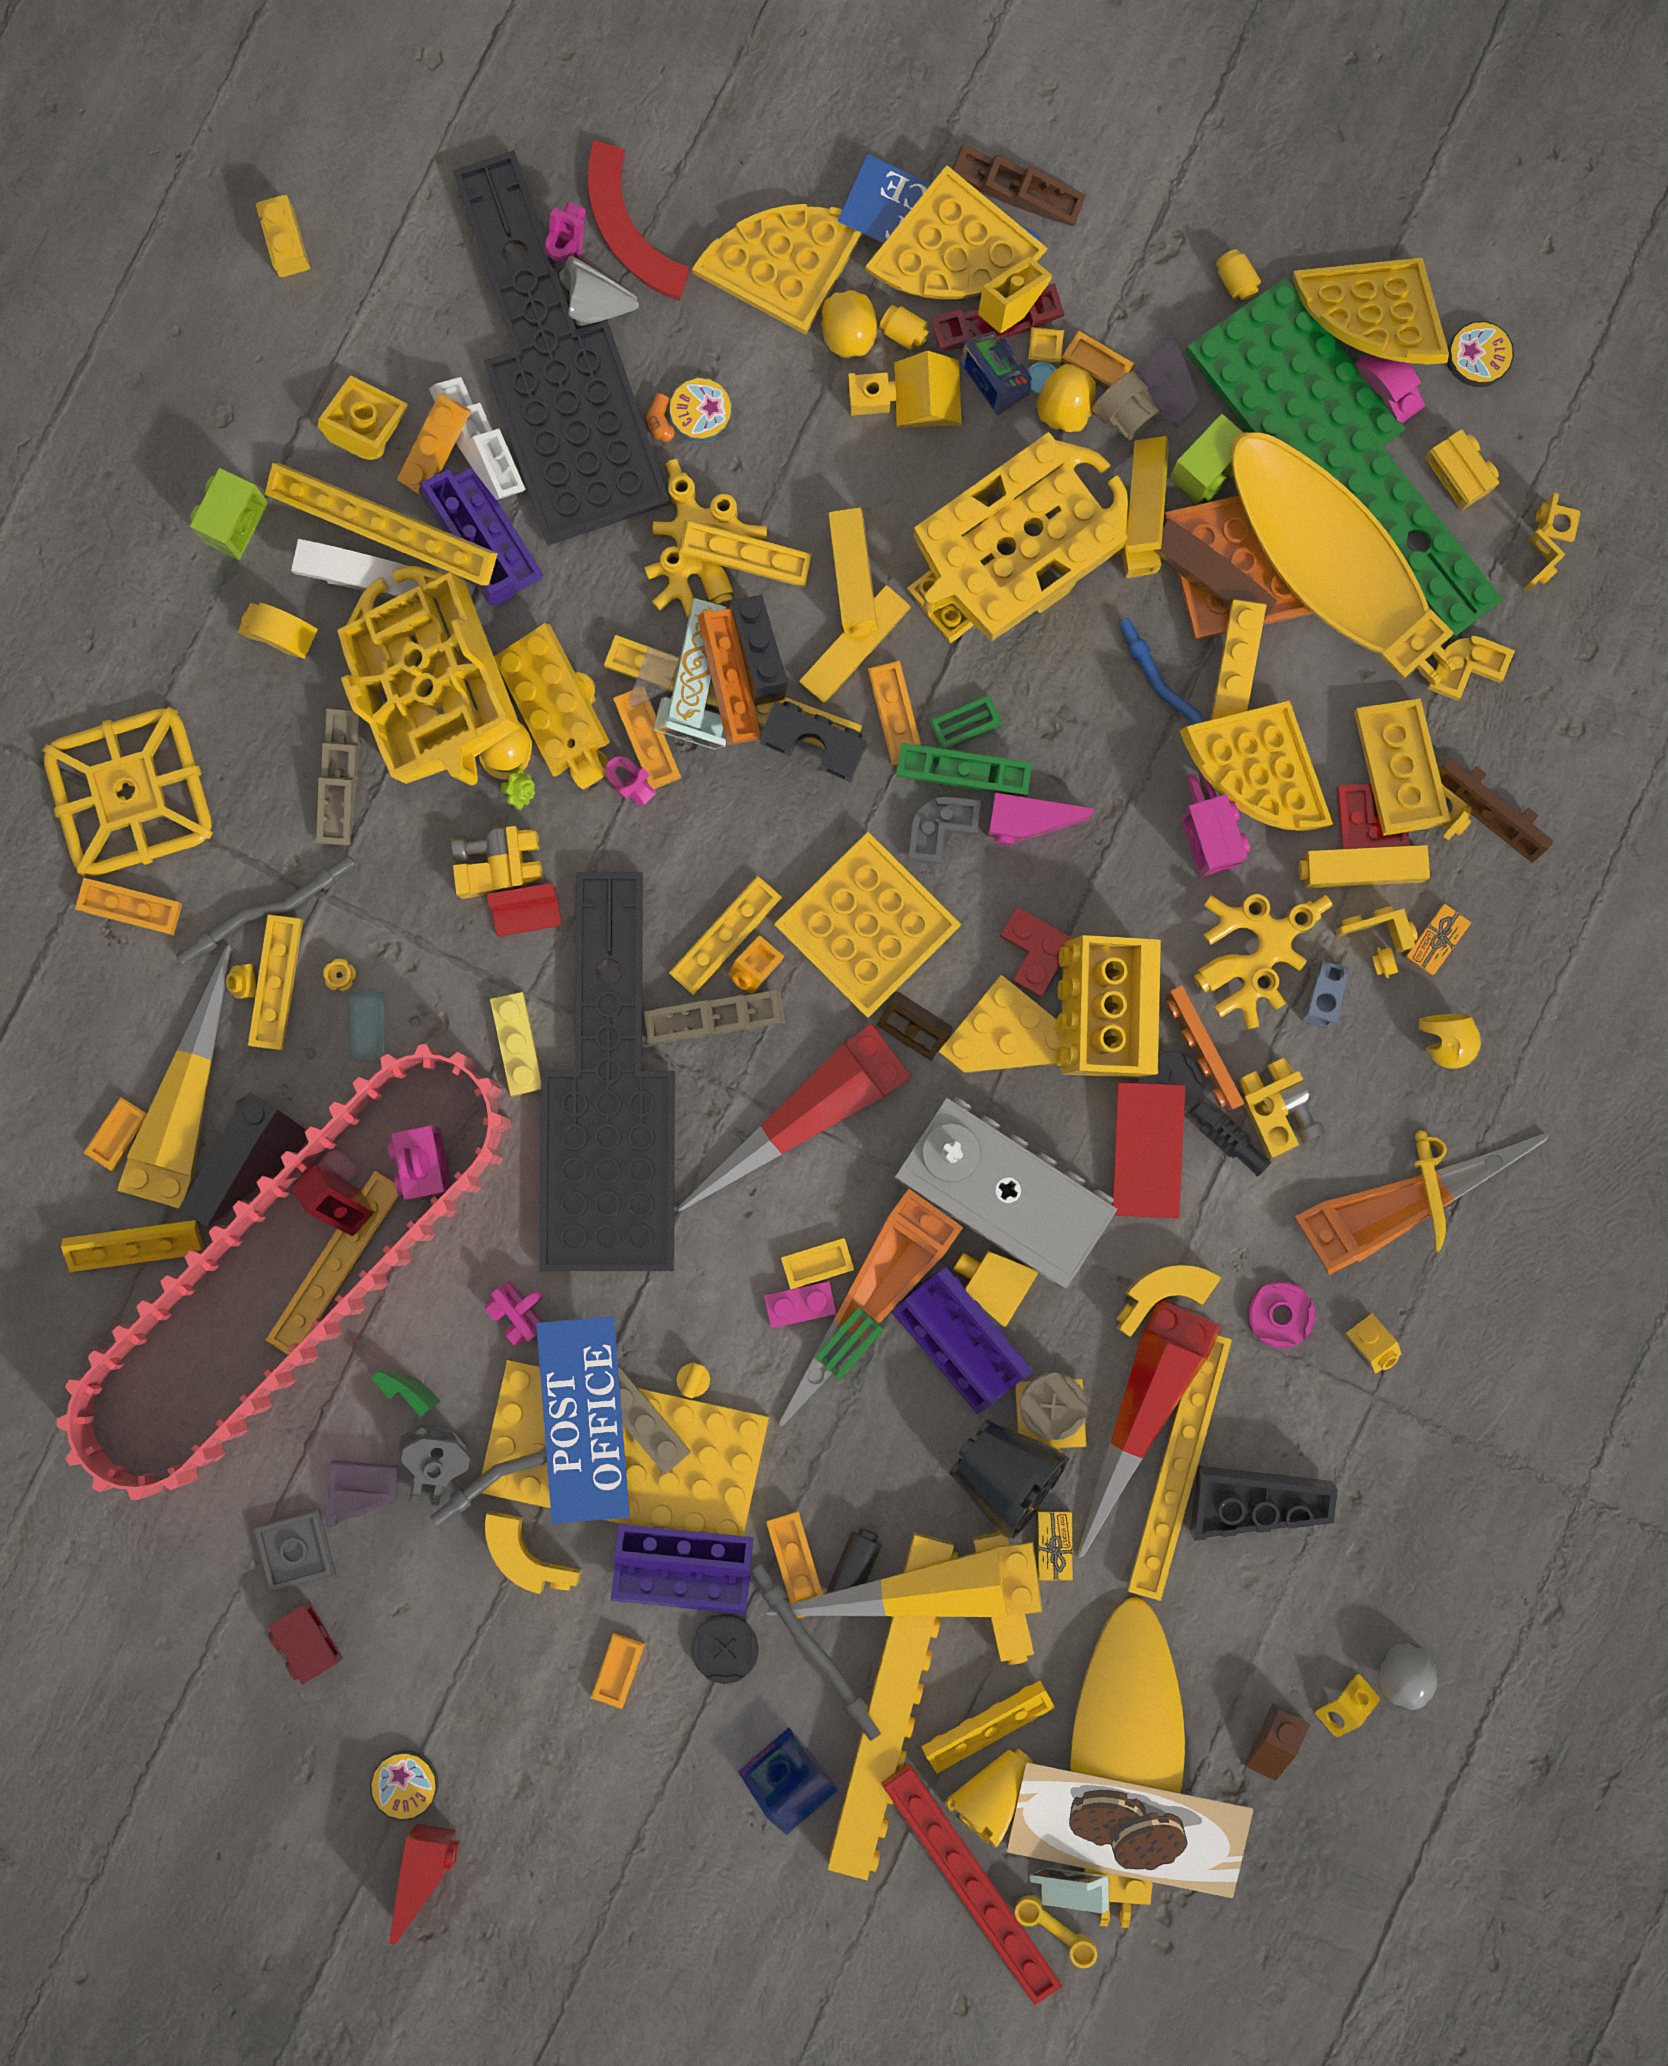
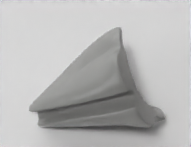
M573 256L567 258L565 268L559 273V281L570 292L569 316L577 325L584 326L634 311L639 307L637 297L633 293Z

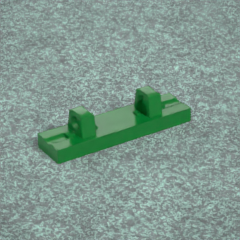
M901 742L896 777L1027 797L1032 762ZM939 760L938 773L936 774V769Z

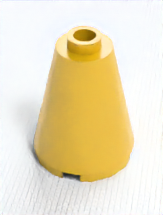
M1008 1749L951 1794L944 1802V1805L950 1812L955 1809L961 1815L958 1820L984 1842L987 1844L991 1842L992 1846L997 1848L1002 1842L1016 1812L1026 1763H1033L1032 1759L1020 1749H1017L1015 1752Z

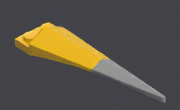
M227 945L126 1157L128 1160L117 1189L121 1193L179 1209L192 1187L214 1045L232 953L230 945Z
M1033 1542L993 1547L927 1567L788 1604L796 1616L1007 1617L1042 1612ZM771 1608L766 1612L768 1615H779L775 1608Z

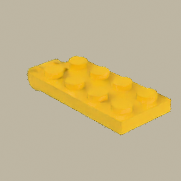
M544 623L495 655L494 659L552 775L557 777L570 767L573 780L584 790L605 777V767L609 760L598 749L606 746L610 741L551 625ZM573 740H575V746H574V747H572V741H573Z

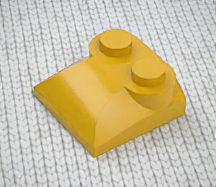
M350 375L318 419V428L329 442L363 459H377L384 454L386 442L407 411L408 404Z

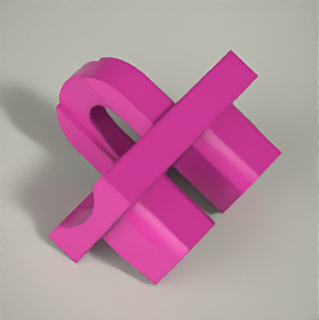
M567 202L563 211L554 207L550 214L549 235L545 243V252L550 258L561 262L566 261L570 256L579 260L582 258L585 208L572 202Z
M617 756L607 762L605 776L613 785L611 789L618 796L624 798L629 796L636 804L644 806L657 793L645 781L650 774L644 768L634 765L628 758ZM618 766H622L629 771V776L624 782H621L615 773Z
M511 1281L490 1294L493 1298L486 1305L485 1310L496 1321L505 1314L514 1324L505 1331V1334L513 1345H517L525 1340L530 1341L537 1336L536 1323H542L543 1321L532 1307L544 1298L539 1290H536L524 1299Z

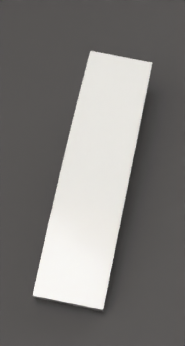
M458 377L437 383L429 388L434 401H436L439 393H446L471 410L456 443L477 476L495 499L505 498L526 490L500 429L492 431L481 403L473 405L462 378Z
M298 539L291 569L293 574L326 580L328 584L361 590L362 593L370 584L383 577L388 584V589L378 596L388 599H394L419 586L414 580H405L399 584L394 580L392 571L407 565L330 545Z

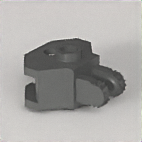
M419 1426L401 1436L399 1444L400 1461L412 1473L413 1477L410 1502L417 1503L421 1497L422 1484L433 1485L429 1497L430 1504L438 1506L443 1487H447L448 1481L468 1471L470 1455L467 1453L468 1445L454 1430Z

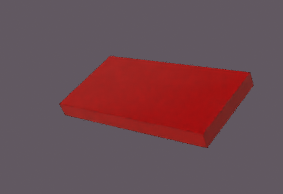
M1117 1082L1112 1195L1114 1201L1112 1206L1118 1210L1114 1216L1179 1218L1185 1085Z

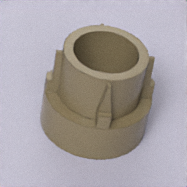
M1134 371L1127 373L1115 382L1092 407V410L1106 426L1115 427L1128 441L1141 434L1161 412L1151 400L1152 396L1147 391L1148 386Z

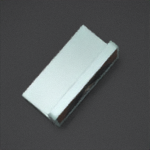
M667 697L661 698L653 730L711 749L725 747L726 739L721 738L723 725L719 714L704 710L700 730L692 729L667 721L671 699Z
M1050 1867L1029 1875L1031 1883L1042 1884V1905L1095 1913L1109 1911L1107 1875Z

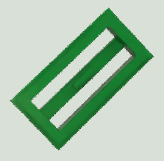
M987 694L930 719L929 724L934 731L940 748L950 749L1002 726V721L990 695ZM985 704L988 710L942 730L939 727L940 724ZM990 716L993 719L947 741L944 738Z
M858 1307L815 1356V1359L841 1380L884 1328ZM858 1317H861L864 1322L833 1358L828 1360L825 1357L826 1354ZM870 1325L874 1329L841 1369L836 1367L837 1362Z

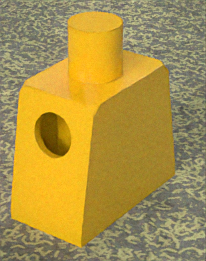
M989 1251L985 1253L980 1262L963 1252L953 1268L969 1279L964 1287L967 1293L981 1305L985 1312L1004 1327L1010 1321L1039 1273L1034 1269Z

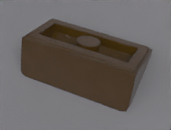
M899 992L894 996L876 1024L931 1061L953 1029L951 1025Z

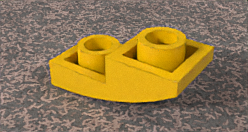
M929 570L907 589L923 612L951 644L973 627L974 624L953 603L933 612H927L924 609L925 594L937 581L932 571Z

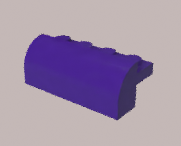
M472 467L455 476L450 469H447L420 483L419 494L443 531L498 553L489 585L475 583L488 605H498L513 599V595L518 591L542 580L543 573L498 501L480 480Z
M946 1266L937 1271L891 1310L976 1414L995 1403L1008 1389L1025 1379L1033 1371L1026 1363L1025 1358L1004 1337L1002 1330L993 1324L983 1312L981 1305L967 1293L959 1279Z
M618 1524L611 1601L746 1614L753 1537Z

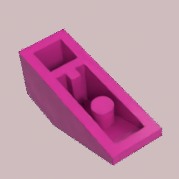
M995 793L987 837L994 838V843L1012 846L1014 841L1022 842L1089 821L1093 816L1094 809Z

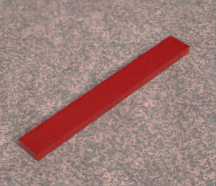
M908 1763L881 1783L885 1791L1033 2004L1037 2005L1061 1988L1063 1985L1026 1930L1018 1922L1008 1904L911 1764Z

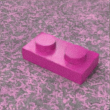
M830 1281L764 1295L771 1328L836 1314Z

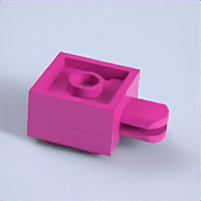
M1199 772L1200 784L1195 774L1188 775L1186 780L1193 805L1188 806L1180 818L1201 879L1238 867L1248 858L1247 852H1250V846L1246 834L1239 832L1236 823L1240 819L1236 803L1230 802L1227 794L1217 797L1215 789L1201 772Z
M430 1125L391 1134L392 1142H388V1151L391 1161L397 1162L399 1175L394 1176L397 1194H403V1198L406 1201H419L433 1198L434 1196H442L452 1184L441 1128Z

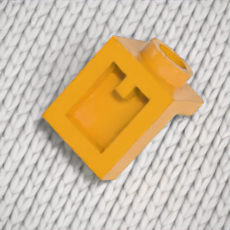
M759 935L735 960L728 975L740 989L746 990L752 995L782 962L785 956Z

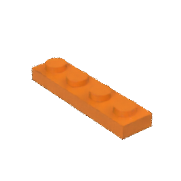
M732 609L703 612L697 615L727 745L757 740L760 738L761 732Z
M1181 985L1168 992L1166 995L1169 1000L1165 1002L1174 1019L1179 1017L1184 1027L1181 1034L1189 1048L1194 1047L1200 1057L1196 1062L1202 1075L1205 1078L1210 1076L1215 1086L1212 1093L1221 1108L1225 1106L1227 1111H1230L1245 1104L1184 987Z

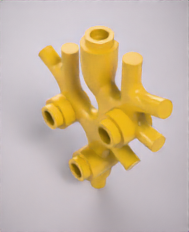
M674 459L668 461L665 465L670 476L667 479L671 501L676 505L677 516L672 522L653 521V535L671 536L676 540L677 547L666 548L660 556V562L644 568L648 579L660 575H666L669 578L668 586L652 600L654 606L661 611L672 600L680 599L686 616L689 618L691 604L694 600L688 583L690 575L697 574L700 576L710 603L726 606L733 600L732 595L734 592L729 578L721 565L678 554L684 522L690 520L755 539H767V526L748 525L739 521L737 518L736 501L728 494L717 495L712 500L710 508L704 509L700 507L695 500L696 491L693 480L688 477L687 473H682L678 460ZM680 486L687 487V490L684 492H678L677 488ZM727 505L729 509L727 511H720L719 507ZM672 557L679 559L676 564L668 563Z
M1260 894L1249 896L1242 902L1240 907H1230L1212 895L1209 897L1204 906L1220 918L1217 926L1203 934L1209 945L1214 944L1238 928L1252 930L1259 939L1258 949L1253 954L1220 956L1197 970L1198 974L1193 976L1194 981L1203 993L1208 990L1213 992L1235 977L1243 979L1244 986L1242 989L1213 1007L1220 1018L1234 1009L1240 1008L1243 1011L1246 1029L1258 1028L1259 1021L1256 1011V1001L1258 998H1267L1275 1011L1286 1004L1277 990L1279 977L1271 968L1277 962H1286L1299 971L1303 968L1307 960L1292 950L1291 942L1297 934L1304 933L1312 928L1315 922L1321 919L1320 914L1333 906L1328 896L1325 895L1314 903L1309 900L1305 904L1295 906L1283 919H1273L1270 916V903L1266 897ZM1250 905L1258 908V915L1250 913ZM1295 915L1303 917V925L1296 923ZM1259 978H1264L1267 981L1265 989L1258 985Z

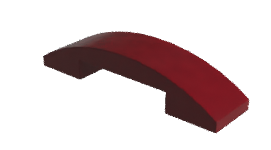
M1054 283L1046 286L1022 320L1002 333H999L978 315L979 308L964 313L962 309L931 317L930 321L939 350H950L976 346L974 343L980 342L981 339L983 341L986 336L992 334L998 340L1029 331L1031 327L1037 328L1063 317L1064 311Z

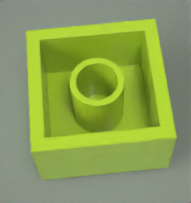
M1221 414L1177 460L1169 480L1196 505H1199L1204 498L1210 501L1222 488L1221 485L1227 479L1226 475L1230 478L1233 477L1232 445L1236 437L1243 432L1226 416Z
M219 468L216 475H212L208 479L205 486L206 495L201 505L198 504L194 507L190 515L191 524L189 527L204 544L240 560L268 505V501L255 484Z

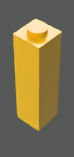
M860 507L828 512L841 619L845 635L851 634L854 637L867 636L871 631L878 630L862 509Z
M1428 845L1308 851L1303 855V860H1299L1298 863L1299 879L1304 880L1305 888L1423 883L1430 878Z
M998 1531L972 1537L975 1553L1001 1545H1009L1008 1538L1001 1535ZM1025 1614L990 1617L1001 1662L1007 1661L1008 1665H1015L1028 1661L1027 1656L1033 1655L1034 1651Z

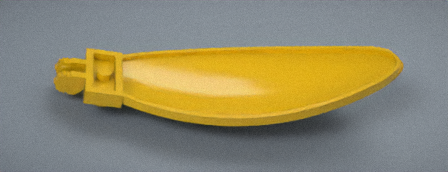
M1242 433L1237 436L1231 451L1235 484L1253 532L1270 563L1285 584L1309 610L1331 628L1366 649L1381 654L1380 657L1402 680L1418 668L1421 675L1430 684L1437 685L1441 682L1438 672L1429 665L1426 659L1433 654L1436 661L1445 670L1452 672L1457 666L1441 645L1454 632L1431 609L1429 610L1426 598L1412 569L1380 522L1336 478L1285 442L1263 433Z
M1129 1598L1120 1604L1107 1619L1089 1662L1073 1725L1070 1771L1181 1793L1184 1772L1185 1735L1181 1697L1174 1664L1164 1631L1153 1609L1141 1598ZM1084 1868L1083 1872L1108 1876L1109 1911L1099 1913V1926H1108L1110 1922V1902L1121 1903V1911L1119 1913L1121 1928H1129L1131 1903L1151 1904L1152 1882Z

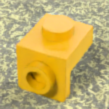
M1373 1313L1346 1332L1347 1338L1369 1362L1370 1368L1374 1373H1378L1382 1369L1387 1370L1391 1368L1401 1355L1397 1340Z

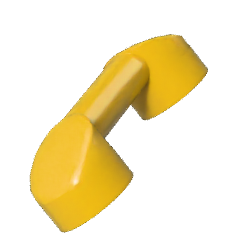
M1026 1895L1017 1901L1015 1917L1020 1924L1034 1926L1039 1923L1070 1947V1959L1075 1966L1089 1968L1096 1962L1097 1948L1091 1937L1085 1934L1076 1935L1042 1909V1902L1037 1896Z

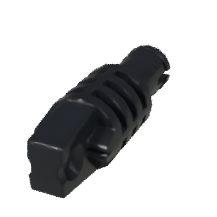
M1200 1102L1190 1113L1202 1125L1199 1130L1229 1158L1232 1157L1234 1159L1237 1157L1257 1177L1271 1164L1272 1161L1250 1143L1249 1135L1219 1108L1214 1111L1204 1102Z

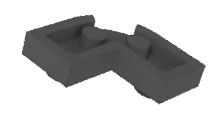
M937 797L935 800L923 805L915 814L912 822L908 860L941 864L944 832L977 835L981 800Z

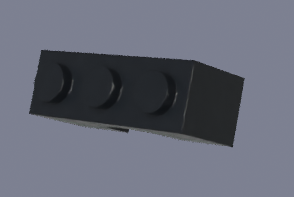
M762 594L730 601L729 609H732L754 706L785 700L788 681Z
M784 701L783 705L775 702L759 738L760 744L791 757L795 746L801 740L807 738L816 739L823 744L826 750L821 763V770L851 783L867 748V741L862 739L863 734L848 727H845L844 731L833 727V721L818 714H815L814 718L801 713L803 710L801 707L791 702Z

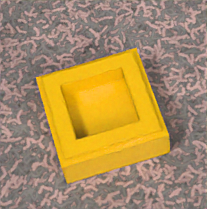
M1031 327L1028 362H1048L1052 365H1060L1064 330Z

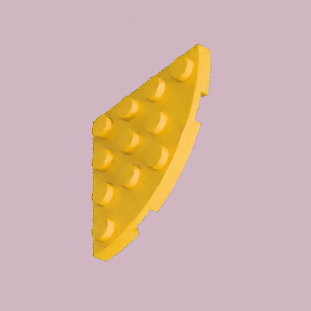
M946 165L866 265L865 271L883 283L908 294L942 300L963 299L981 295L985 284L1028 256L1037 262L1046 253L1048 248Z
M807 204L776 207L759 212L738 222L736 227L724 234L720 239L717 238L713 241L692 268V273L806 335L863 233L837 222L843 210L840 208L807 207Z
M1423 258L1297 270L1293 272L1292 281L1309 314L1325 330L1349 346L1377 357L1399 362L1425 365L1448 362L1449 351Z
M1290 700L1186 726L1179 730L1187 750L1203 776L1221 796L1227 794L1229 801L1235 802L1238 810L1267 825L1287 830H1316L1333 824Z

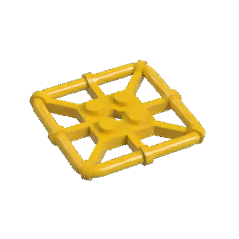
M172 707L150 710L114 722L111 719L102 721L100 726L60 737L52 741L50 745L46 744L42 750L45 752L44 767L56 805L53 809L56 818L60 819L69 854L77 869V874L87 877L88 875L105 874L141 862L146 865L153 863L155 858L197 846L204 842L205 839L209 840L213 834L211 832V816L199 776L202 775L199 766L195 765L184 724L180 716H178V711ZM158 722L143 751L122 757L117 734ZM171 727L183 769L158 776L153 756ZM106 738L112 760L89 767L62 751ZM57 760L86 774L92 796L68 802ZM182 780L187 781L198 824L167 808L162 786ZM128 783L130 787H135L132 798L128 800L124 796H119V792L123 790V784ZM95 807L101 826L84 855L72 815L76 812ZM165 816L194 833L148 846L141 822ZM131 826L138 850L95 863L111 831Z

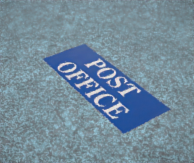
M867 154L837 222L885 243L931 184ZM1025 229L1028 233H1030L1034 238H1036L1039 241L1041 237L1040 235Z
M614 1316L536 1323L552 1524L630 1517Z

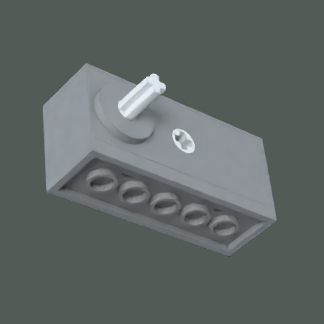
M955 1097L952 1101L946 1098L895 1175L894 1180L911 1189L920 1197L1027 1267L1039 1272V1275L1059 1288L1067 1289L1118 1210L1111 1205L1114 1199L1098 1189L1093 1190V1192L1083 1187L1086 1181L1071 1171L1063 1174L1054 1168L1057 1162L1044 1153L1040 1152L1034 1155L1026 1150L1029 1144L1018 1136L1011 1134L1009 1137H1006L998 1131L1000 1125L989 1117L983 1115L981 1119L970 1113L972 1107L960 1098ZM1009 1183L1011 1185L1010 1192L1013 1193V1196L1002 1199L1000 1197L1002 1190L999 1189V1185L1004 1186Z

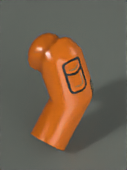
M656 393L646 415V424L652 437L667 443L672 440L675 434L674 428L668 425L664 416L671 400L663 394Z

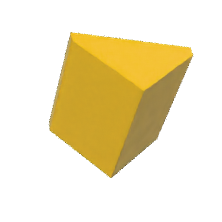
M925 351L894 362L897 428L962 425L959 360L931 351Z

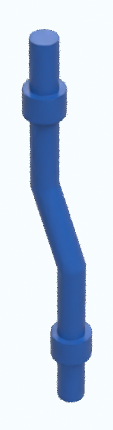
M1130 618L1119 622L1118 626L1129 644L1127 648L1133 660H1138L1155 693L1186 717L1192 725L1205 722L1200 711L1165 684L1149 655L1151 649L1145 639L1141 640Z

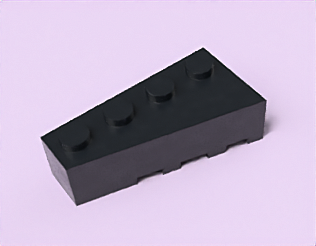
M1197 1466L1190 1533L1194 1541L1206 1540L1208 1537L1237 1536L1239 1533L1255 1531L1260 1533L1278 1528L1289 1527L1291 1529L1334 1523L1338 1489L1329 1480Z

